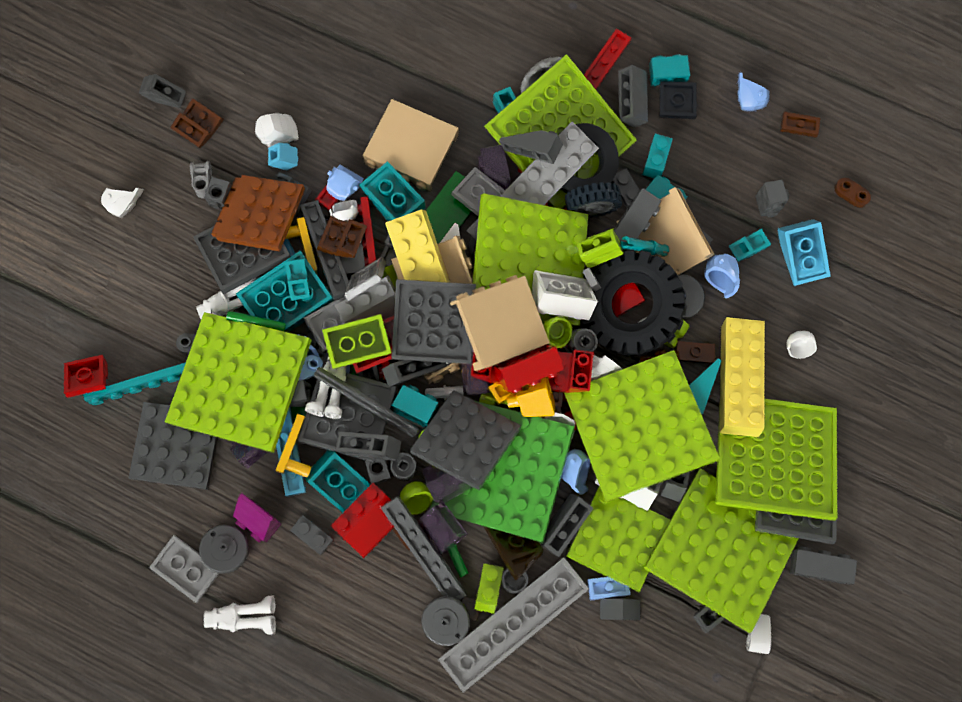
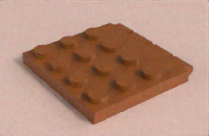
M242 175L241 178L236 177L231 186L232 191H229L224 203L225 206L222 207L217 219L219 222H216L211 235L221 242L280 252L305 191L304 185Z

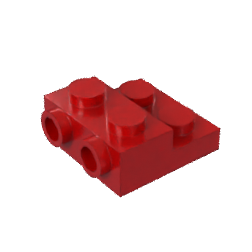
M103 355L64 363V394L67 398L106 389L108 364Z

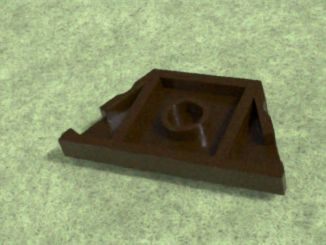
M483 526L515 581L543 554V547L538 541Z

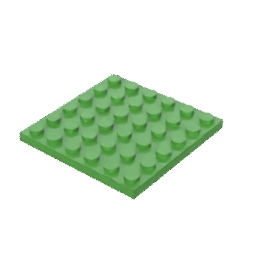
M477 402L521 425V429L480 490L441 470L429 511L543 543L575 427L541 417H524L521 412Z

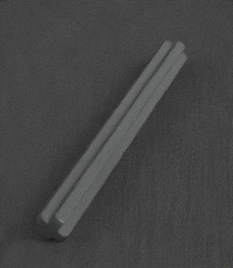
M321 367L316 369L314 377L409 436L414 437L417 434V426Z

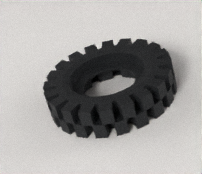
M627 250L625 254L597 265L598 269L593 273L601 288L597 291L593 290L598 302L590 320L582 319L587 329L592 330L596 334L600 345L615 354L620 353L628 357L638 355L640 357L649 355V352L652 350L657 352L664 348V343H670L676 337L674 333L676 330H680L684 321L682 318L683 315H686L687 305L685 304L686 294L682 282L670 264L668 265L664 259L657 255L655 257L652 256L650 252L641 251L636 253L635 250ZM628 283L644 285L650 290L654 300L650 315L642 322L636 324L620 321L612 309L614 294L620 287Z

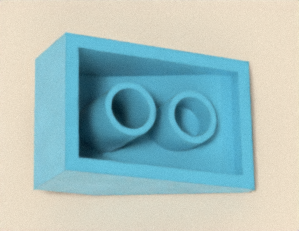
M812 219L778 228L781 249L794 286L831 276L821 222Z

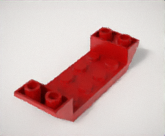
M574 350L573 353L558 352L564 370L559 371L560 374L558 376L548 378L551 390L564 393L589 392L594 352ZM475 353L473 354L472 363L478 362ZM472 365V377L488 383L501 384L492 366L475 371Z

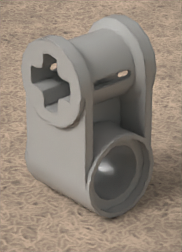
M210 161L200 164L191 162L192 187L198 197L204 198L212 177ZM201 185H206L203 189H198Z

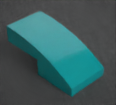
M760 229L729 245V248L736 260L740 262L771 246V243L763 230Z
M305 258L285 261L291 301L310 298Z

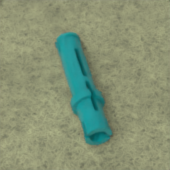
M624 236L622 240L627 242L620 241V245L624 249L650 252L652 256L656 254L665 257L668 253L663 251L669 252L668 245L659 244L654 240L645 241Z

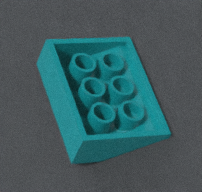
M299 251L285 261L302 259L305 257L302 254V252ZM306 258L310 298L291 301L284 261L236 293L251 316L286 323L285 332L289 333L305 322L304 317L335 301Z

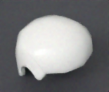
M356 200L339 202L332 206V210L330 209L331 217L347 223L349 219L354 220L359 212Z
M796 331L787 339V349L791 357L797 359L806 358L817 351L815 337L809 331Z

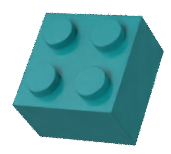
M403 385L392 404L394 413L426 428L439 410L436 398L430 394L424 396L418 393L419 389L412 385H408V387Z

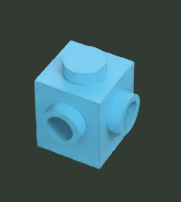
M280 142L269 147L268 165L285 171L298 166V148L290 146L288 143Z

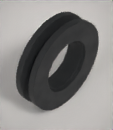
M589 123L575 124L599 148L596 151L599 157V167L591 178L582 179L573 175L560 188L563 192L568 193L573 189H577V187H584L587 184L592 185V183L599 184L601 182L605 184L613 181L618 170L619 154L615 142L602 128Z

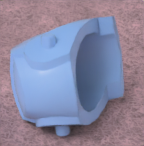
M743 73L738 74L737 93L741 110L756 111L764 108L769 102V90L744 79Z
M339 164L337 168L333 167L332 171L328 172L329 177L326 189L334 198L345 201L359 189V184L362 183L364 178Z
M728 254L711 257L707 261L704 271L706 280L714 288L724 293V298L733 296L738 291L740 285L737 260Z
M578 449L569 451L561 476L580 495L588 491L585 483L590 468L589 457Z

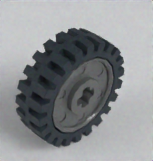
M601 182L599 184H587L584 187L580 186L577 189L571 190V192L565 195L566 210L588 214V218L593 216L596 218L599 215L604 216L606 213L610 214L612 211H617L621 208L622 198L618 185Z

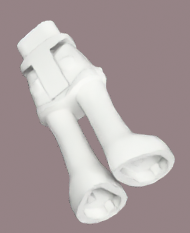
M257 278L224 295L219 291L209 299L203 300V304L196 306L200 318L202 319L204 312L222 316L227 315L228 311H234L244 306L239 298L230 301V298L236 296L237 292L257 280Z
M328 357V361L323 369L346 382V366L332 369L331 361ZM320 381L315 402H308L306 404L305 411L324 417L325 414L328 418L339 419L342 417V409L339 407L341 393L332 389L329 404L326 406L330 386Z
M270 595L255 604L237 605L232 603L229 606L218 609L213 608V611H205L204 627H213L214 630H230L232 632L244 628H260L266 634H275L276 620L274 616L240 618L241 615L274 614L275 598L273 595Z

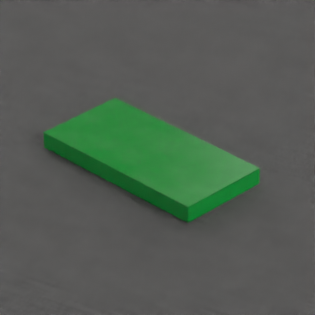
M455 171L426 210L437 244L442 241L454 223L458 224L460 229L472 213L470 209L451 195L452 191L465 178L457 171Z

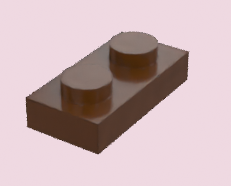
M784 112L780 131L817 137L819 134L820 118Z

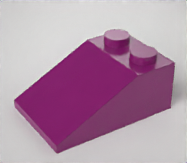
M242 493L239 495L233 517L237 519L235 523L243 530L248 528L252 531L251 536L259 543L261 540L267 543L282 523L251 498Z

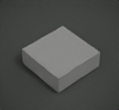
M590 268L583 270V274L590 287L595 291L599 290L601 286Z

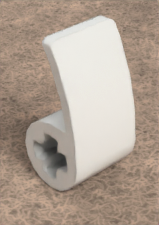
M761 614L753 631L747 636L746 649L750 652L769 654L771 647L770 616Z

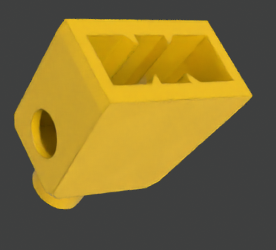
M548 377L542 378L541 382L536 385L530 386L528 384L523 386V390L517 392L516 395L507 396L508 407L520 406L522 416L524 417L555 416V400Z

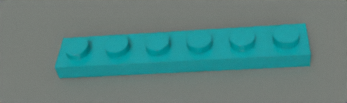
M186 363L106 386V389L83 394L84 400L89 404L99 405L104 403V400L110 398L112 400L122 398L123 394H136L141 392L143 388L159 387L163 382H176L180 380Z

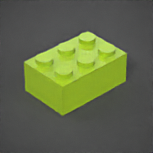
M381 314L322 330L332 369L391 354Z

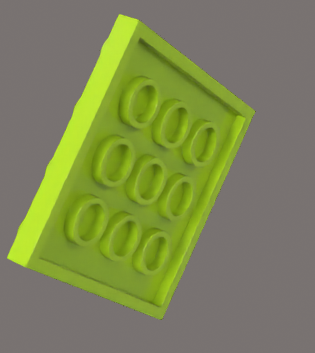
M599 486L590 504L593 510L579 528L566 557L640 592L649 572L644 567L669 524L670 519L650 509L647 511L637 507L624 498L619 497L606 502Z

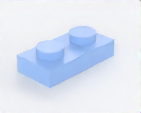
M609 577L587 580L590 600L630 595L628 586Z

